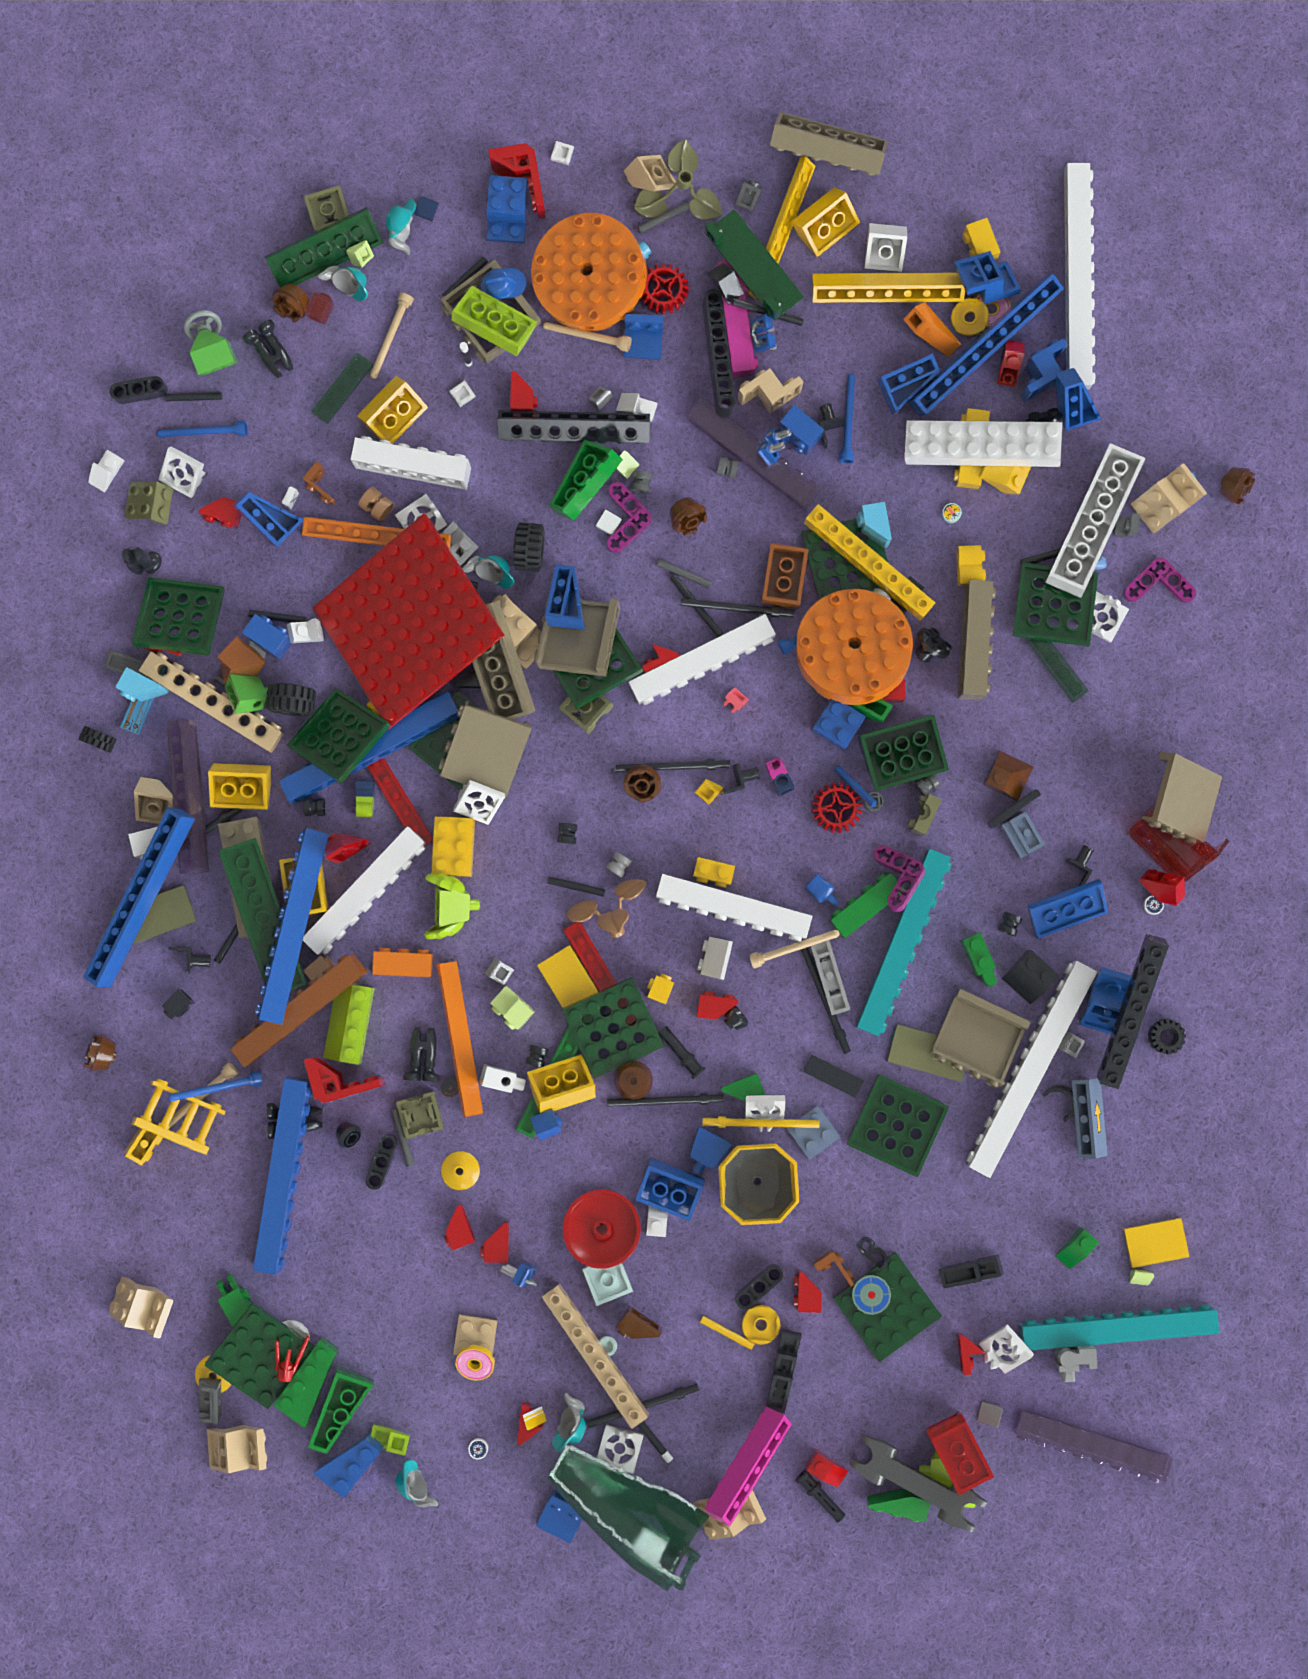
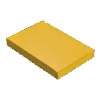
M570 945L537 965L562 1008L598 992Z
M1182 1218L1123 1229L1131 1268L1189 1257Z

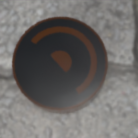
M447 1078L443 1080L440 1089L444 1096L454 1097L459 1093L457 1079Z

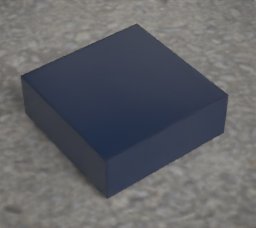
M421 196L414 214L433 221L439 203Z

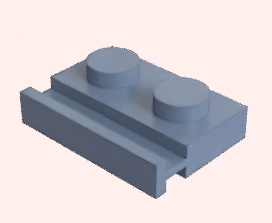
M1027 812L1001 825L1020 859L1045 845Z

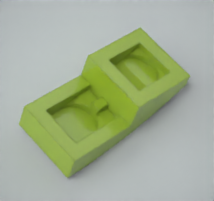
M373 1425L370 1436L376 1438L386 1451L406 1455L410 1435L388 1427Z

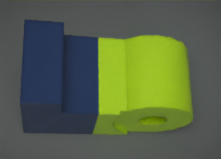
M356 781V817L372 818L375 783L373 781Z

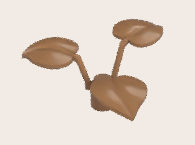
M633 879L620 883L615 888V895L620 896L618 898V909L612 912L609 911L601 915L598 910H595L598 907L597 902L586 900L571 907L565 914V918L573 922H584L589 920L593 914L598 915L596 922L600 928L608 931L612 938L621 937L625 933L623 926L629 918L628 912L622 909V900H631L637 897L644 890L647 882Z

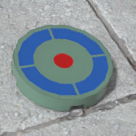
M878 1275L862 1276L855 1282L852 1288L853 1303L858 1310L865 1314L874 1315L881 1313L890 1303V1287Z

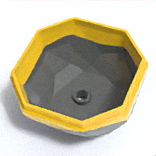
M776 1143L736 1146L718 1166L721 1207L741 1225L781 1223L799 1203L797 1162ZM755 1178L761 1179V1183L759 1185L754 1184Z

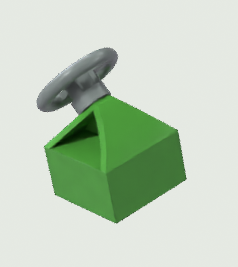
M207 310L192 313L184 323L186 335L194 340L190 355L198 375L201 376L238 363L230 341L218 335L222 328L221 319L214 312ZM207 316L204 321L192 322L197 317ZM215 320L216 328L212 332L210 323ZM190 329H196L197 335L193 334Z

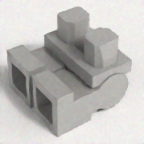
M454 521L441 533L451 535L450 551L460 566L479 548Z
M1093 1345L1056 1348L1055 1350L1057 1359L1054 1360V1366L1058 1369L1059 1377L1062 1378L1063 1382H1075V1371H1079V1364H1085L1089 1369H1097V1352Z

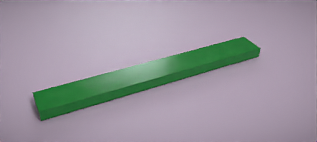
M585 1014L582 1017L584 1023H590L593 1020L591 1014ZM570 1026L550 1064L575 1057L579 1045ZM534 1097L529 1102L516 1128L517 1131L532 1139L536 1132L530 1118L540 1114Z

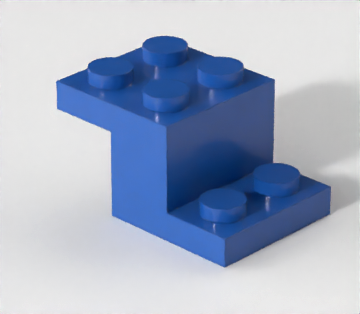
M489 175L486 211L488 217L487 241L525 243L527 178Z
M991 251L954 262V268L967 295L979 292L984 304L1020 294L1021 288L1008 262L1005 261L997 264Z
M1064 338L1059 341L1057 339L1053 340L1044 350H1036L1031 354V358L1027 360L1028 363L1025 369L1032 380L1027 383L1020 396L1024 403L1056 384V373L1062 372V370L1055 361V358L1061 356L1068 345Z
M1101 966L1088 990L1087 1006L1080 1018L1079 1025L1111 1034L1131 975Z

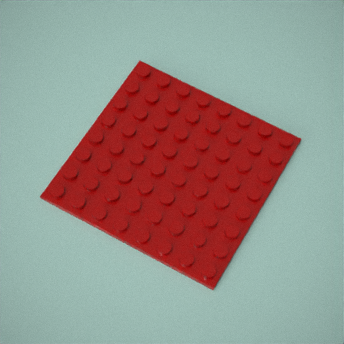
M423 513L312 607L380 717L391 725L388 729L392 728L505 636L426 513Z

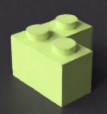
M505 986L491 1002L493 1005L491 1009L498 1016L503 1014V1017L506 1019L504 1023L512 1030L515 1028L517 1030L520 1029L535 1013L508 986Z

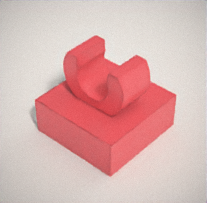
M734 688L726 695L725 698L727 700L724 702V706L729 703L733 704L734 708L731 712L734 713L740 710L749 699L737 688Z

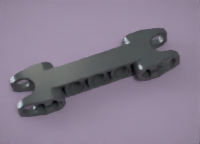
M865 1434L862 1436L861 1441L872 1450V1460L864 1463L852 1459L849 1463L851 1467L864 1478L877 1485L882 1486L885 1478L941 1508L937 1517L952 1527L973 1533L976 1526L964 1517L963 1508L969 1503L984 1508L987 1504L984 1498L973 1489L958 1495L953 1483L951 1487H948L895 1458L899 1450L897 1447L884 1440Z

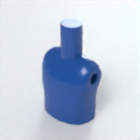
M819 874L805 887L819 903L827 900L835 907L840 902L832 895L834 887Z

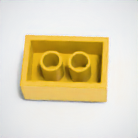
M435 816L431 874L442 873L447 876L472 877L475 820L473 818Z
M293 858L279 860L284 891L286 888L289 889L290 881H288L290 869L293 870L295 862H292ZM322 864L309 915L326 913L329 910Z

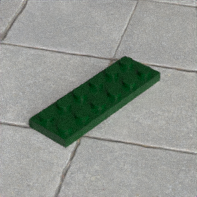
M367 207L264 257L281 288L289 283L300 284L322 273L330 266H337L349 260L350 258L346 250L364 240L368 242L371 249L382 244L383 241Z

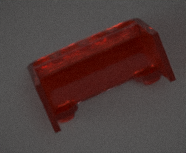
M1156 802L1142 816L1152 817ZM1142 816L1129 830L1131 838L1167 873L1183 876L1184 882L1188 881L1219 857L1229 842L1226 838L1215 848L1206 841L1196 842V844L1192 845L1184 842L1185 838L1173 837V833L1161 831V827L1150 826L1148 821L1142 819Z

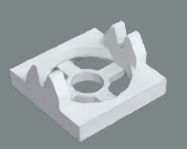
M170 446L167 449L158 480L192 498L196 488L203 480L202 477L205 475V472L202 471L204 464ZM175 459H181L179 465L173 466ZM186 463L192 467L194 476L187 473ZM177 468L184 472L183 478L177 476ZM170 471L172 472L175 480L171 477ZM184 479L191 482V484L185 486L180 483Z
M427 494L395 514L402 527L406 529L408 527L407 518L409 513L412 511L415 521L418 516L423 514L419 513L417 507H426L431 510L427 513L429 519L435 516L434 527L438 532L448 526Z
M1096 591L1095 605L1098 603H1106L1103 610L1097 611L1094 609L1096 624H1092V633L1111 643L1129 609L1121 605L1118 599L1114 600L1112 596H1104ZM1111 607L1117 613V621L1110 618L1109 611ZM1100 612H1105L1108 616V620L1104 623L1099 622L1097 619V615ZM1105 624L1113 626L1108 631H1104L1100 627Z
M469 780L467 785L463 784V789L459 792L458 801L454 806L453 812L489 825L505 798V793ZM472 792H481L479 797L472 798L467 796ZM488 795L493 799L490 804L485 800ZM482 801L484 806L476 807L474 802ZM465 802L471 804L472 810L466 807Z
M785 1095L746 1096L745 1119H784ZM758 1110L761 1114H753L751 1111ZM773 1110H779L776 1114H771ZM757 1127V1129L762 1132L763 1127ZM767 1127V1131L770 1132L773 1127Z
M1008 1324L979 1343L986 1352L984 1355L985 1363L990 1361L991 1369L999 1367L1005 1374L1031 1359L1034 1355ZM994 1340L999 1344V1349L996 1351L992 1347ZM1002 1344H1007L1009 1349L1012 1348V1351H1005ZM1003 1354L1008 1355L1014 1361H1005L1000 1356Z
M606 1424L596 1464L606 1466L609 1470L614 1469L618 1473L624 1471L633 1474L644 1434ZM613 1435L620 1436L619 1440L614 1443L607 1441ZM625 1438L633 1441L634 1449L627 1447ZM617 1443L625 1445V1451L622 1454L614 1451V1446ZM605 1448L612 1449L615 1454L613 1462L607 1457ZM625 1454L633 1455L627 1462L619 1464L621 1456Z

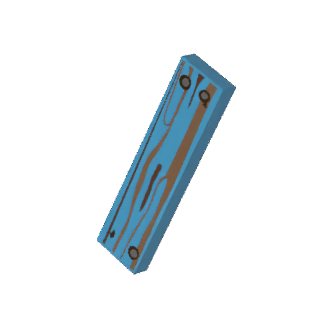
M167 666L160 669L161 676L165 674ZM142 673V676L152 680L151 678ZM154 698L142 702L137 699L134 702L131 701L120 728L139 735Z

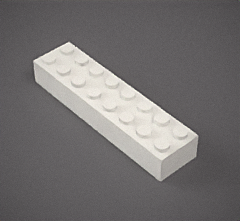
M907 421L905 462L907 465L1060 467L1062 422Z
M1111 443L1109 444L1046 583L1080 598L1082 597L1145 461L1144 457Z
M662 874L656 895L659 903L670 905L672 902L678 904L677 908L689 910V907L697 909L696 913L705 916L708 913L715 914L714 918L723 921L730 918L734 920V924L745 926V923L751 924L752 929L764 931V928L771 930L770 934L780 937L783 934L789 935L788 939L798 942L801 939L807 938L812 916L665 874Z

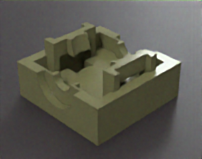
M340 185L304 196L315 232L336 222V220L339 221L349 216ZM334 216L335 220L330 222L327 221V218H331Z
M583 680L578 686L586 687L588 683ZM601 695L598 697L600 701L594 699L592 702L576 709L568 697L559 707V710L589 735L595 729L598 719L602 715L608 714L614 706L607 698ZM578 711H580V712H581L582 714H584V715L581 716L580 713H579L578 715H576L575 713H577Z
M931 794L926 797L921 795L917 802L921 805L919 809L921 815H919V818H915V820L910 819L906 826L911 828L909 832L920 837L925 836L942 799Z
M435 1091L396 1102L406 1139L444 1129ZM432 1104H433V1107H434V1111H435L436 1118L434 1117V1113H433V1109H432ZM412 1113H413V1119H414L415 1121H412V1120H411V1114H412Z

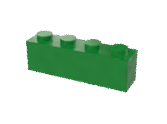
M884 872L875 879L878 883L873 887L869 884L861 890L862 895L856 899L854 896L846 902L847 907L841 911L839 908L831 914L832 919L829 921L839 931L843 939L888 905L887 899L898 882L892 873L886 875Z

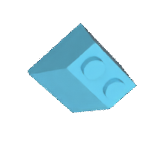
M885 502L862 505L858 516H856L857 527H861V532L881 547L887 548L892 538Z
M127 667L115 687L121 690L120 695L133 702L136 699L142 702L168 694L169 692L168 689Z

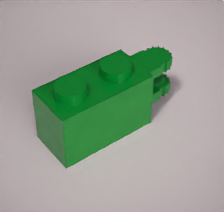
M981 932L960 940L975 976L980 975L986 986H994L997 980L993 969L996 966Z
M229 1274L227 1280L233 1290L228 1292L225 1284L221 1280L217 1281L216 1285L222 1294V1297L217 1301L231 1326L234 1327L251 1305L249 1300L251 1296L248 1290L239 1286L234 1276Z

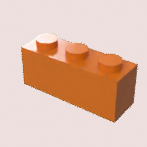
M379 948V952L374 951L372 975L432 977L433 954H429V950H417V953H410V949H398V952H390L391 948Z

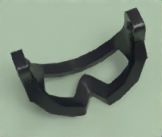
M1063 1085L1052 1086L1043 1093L1044 1097L1051 1092H1061L1071 1100L1072 1110L1070 1114L1063 1118V1121L1066 1122L1075 1113L1073 1091L1071 1088Z
M862 1237L856 1243L857 1248L882 1271L887 1267L888 1260L886 1254L880 1247L875 1248V1242L871 1238ZM865 1241L871 1244L870 1253H880L883 1258L881 1261L876 1262L862 1248Z

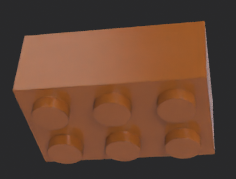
M770 544L761 604L799 609L809 549Z

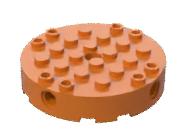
M580 213L567 217L555 224L540 240L531 266L534 292L550 316L567 327L589 332L605 330L620 320H624L625 314H630L634 310L639 298L641 299L647 278L645 257L634 235L618 220L600 213ZM593 270L590 275L586 276L588 271Z
M847 589L831 593L817 601L807 611L801 621L796 645L799 669L806 682L817 693L829 700L832 699L846 705H862L875 702L887 696L904 679L912 656V631L903 612L892 601L878 593L862 589ZM854 645V646H857L858 648H857V649H853V648H851V646Z

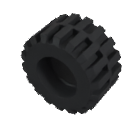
M518 523L513 549V565L515 570L540 571L545 541L543 524Z
M269 684L265 709L283 715L311 716L314 714L316 691L310 687L296 684Z

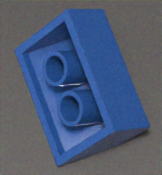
M651 1158L635 1200L690 1221L704 1187L705 1179Z

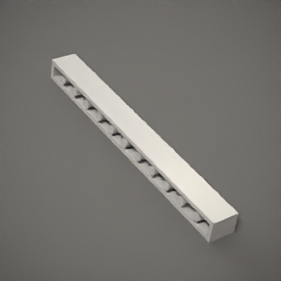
M1067 163L1064 169L1066 342L1068 344L1066 346V370L1075 368L1087 390H1089L1092 384L1095 383V373H1092V366L1095 364V354H1092V347L1095 345V336H1092V329H1094L1095 325L1092 310H1094L1095 301L1092 299L1094 280H1091V273L1094 272V262H1091V255L1094 253V244L1091 243V237H1093L1094 233L1091 218H1093L1094 209L1091 207L1093 188H1090V182L1093 180V170H1090V163Z
M1073 961V963L1067 965L1064 971L1066 973L1064 980L1058 982L1055 988L1057 990L1055 997H1051L1047 1003L1048 1011L1039 1018L1038 1024L1040 1026L1037 1032H1032L1029 1038L1031 1043L1028 1049L1024 1048L1020 1055L1022 1060L1019 1066L1015 1065L1011 1072L1012 1080L1003 1087L1002 1092L1004 1095L1002 1099L996 1101L993 1110H995L993 1116L987 1118L984 1127H986L984 1133H980L976 1139L975 1144H977L975 1151H971L966 1159L968 1167L991 1178L1097 974V971L1078 961Z

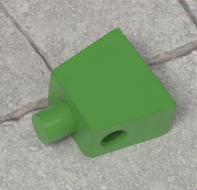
M229 674L225 689L234 713L240 714L263 709L268 688H264L261 679L255 676Z

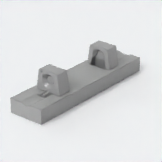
M827 940L812 945L811 949L831 1015L850 1010L830 941Z

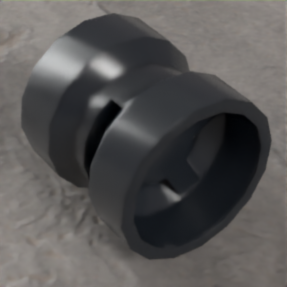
M304 798V816L315 814L317 816H325V809H323L325 808V798H317L316 800Z
M559 823L560 835H558L557 842L576 844L575 832L578 825Z
M1004 912L1003 923L999 925L998 930L1016 937L1017 927L1021 924L1023 918Z
M531 1044L529 1048L530 1055L525 1063L539 1068L544 1067V1058L548 1055L549 1049Z

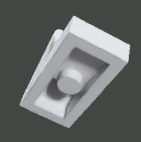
M621 393L616 412L650 413V422H652L657 403L640 398L639 393Z
M107 450L98 464L93 462L88 483L105 492L124 463V460Z
M316 618L307 622L287 624L290 643L324 641L321 622Z
M649 1206L647 1236L666 1237L667 1212Z

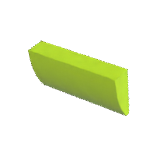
M474 286L469 288L453 309L451 319L453 322L516 357L528 341L537 324V321Z

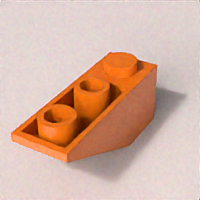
M926 302L915 306L903 319L915 334L947 357H950L962 345Z

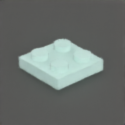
M623 1263L609 1269H595L588 1266L582 1269L596 1306L633 1292Z

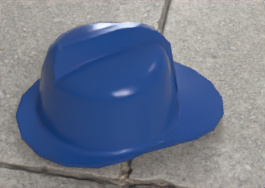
M516 268L493 269L484 276L481 288L483 292L497 300L513 298L524 292L527 280L525 275Z

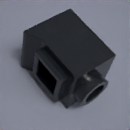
M178 989L162 1005L165 1009L163 1012L170 1019L182 1017L190 1009L189 1005L195 1004V1002L182 989Z

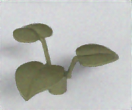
M687 139L676 144L667 159L670 171L674 173L679 172L676 183L663 197L660 191L643 189L638 195L634 206L635 211L641 216L656 218L667 211V204L664 200L677 187L681 190L689 188L691 196L694 198L691 200L689 208L695 218L709 220L722 215L720 202L712 191L701 188L696 195L694 193V186L691 184L693 180L692 173L697 169L699 160Z

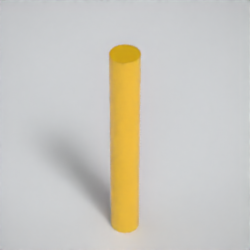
M702 1316L700 1323L752 1350L755 1343H752L750 1340L705 1316Z

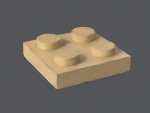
M459 1314L453 1354L457 1355L462 1348L469 1347V1345H480L487 1348L493 1357L498 1320Z

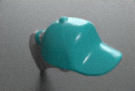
M409 199L403 207H391L386 215V226L390 232L389 244L410 255V248L405 241L409 236L410 223L413 220L412 214L416 209V203L413 199Z
M330 266L317 275L319 279L324 281L331 279L337 289L346 293L347 296L353 297L356 301H363L368 297V292L365 289L367 284L366 276L357 268Z
M492 555L484 558L474 556L462 568L465 573L474 570L481 579L490 581L492 584H497L505 589L512 587L515 582L514 578L509 574L510 565L508 561L500 556Z
M568 1393L564 1394L568 1407L562 1413L560 1425L557 1427L558 1432L552 1442L557 1452L562 1451L568 1443H579L586 1430L583 1418L585 1406L583 1402L569 1396Z
M406 1460L403 1463V1470L395 1478L398 1492L406 1499L412 1500L418 1507L438 1506V1502L434 1497L427 1496V1483L422 1476V1472L418 1469L417 1463L414 1460Z

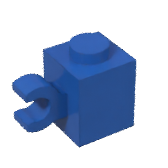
M552 1109L530 1118L540 1141L562 1132L560 1125L563 1123L559 1113L555 1114Z

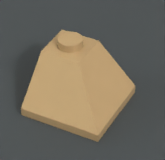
M661 155L636 157L624 170L627 180L632 187L660 191L669 190L676 183Z
M140 777L134 790L136 821L159 824L167 807L174 808L173 795L160 780Z

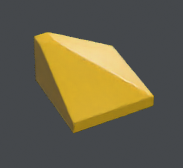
M705 779L694 793L709 805L722 791L723 787Z

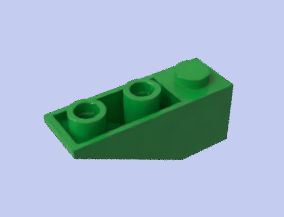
M904 1488L867 1496V1507L871 1510L890 1513L894 1517L909 1518L913 1522L920 1521L925 1523L931 1504Z

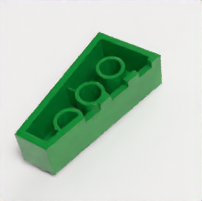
M584 440L549 507L560 516L574 521L623 459L611 448Z
M322 1337L273 1406L300 1426L306 1428L339 1348Z
M337 1367L311 1434L308 1448L325 1454L328 1453L343 1428L350 1421L358 1406H360L367 1393L373 1387L374 1380Z

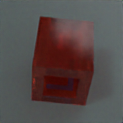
M314 292L305 313L309 319L326 325L334 303L329 295Z

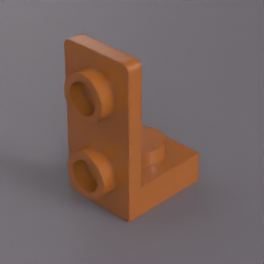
M316 461L302 478L306 483L304 486L312 493L315 491L319 493V498L325 504L331 503L335 506L336 501L315 484L325 474L324 467Z
M830 1250L812 1262L817 1271H825L832 1266L831 1262L835 1261L851 1287L854 1286L852 1280L855 1278L849 1268L845 1270L841 1265L844 1261L838 1252L834 1254Z

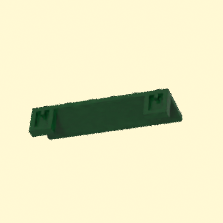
M732 210L715 224L712 221L705 224V235L774 321L804 298L803 294L735 210Z

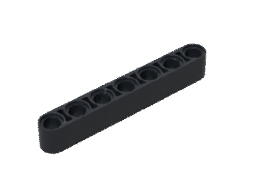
M710 289L706 292L702 305L715 411L718 416L726 418L733 411L735 397L722 295L718 290ZM718 351L722 353V355H718L715 352ZM720 386H723V387H725L727 390H722V389H720L719 387H720ZM721 404H726L729 408H725Z

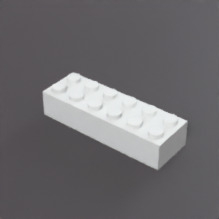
M361 436V438L355 437L351 461L356 469L465 490L468 487L471 466L466 456L461 454L450 456L444 451L437 450L435 453L428 451L424 447L414 449L403 443L393 445L387 440L377 442L372 441L370 437Z

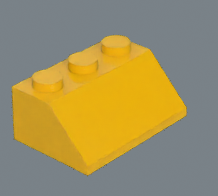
M833 187L793 219L791 223L798 236L813 254L818 257L860 224V221L846 192Z
M395 376L357 417L380 440H387L393 444L428 407L404 380Z
M983 466L979 477L1004 494H1020L1031 466Z
M213 763L208 771L210 807L268 810L271 790L270 765Z
M582 1055L527 1072L539 1113L550 1109L556 1111L595 1098V1084Z

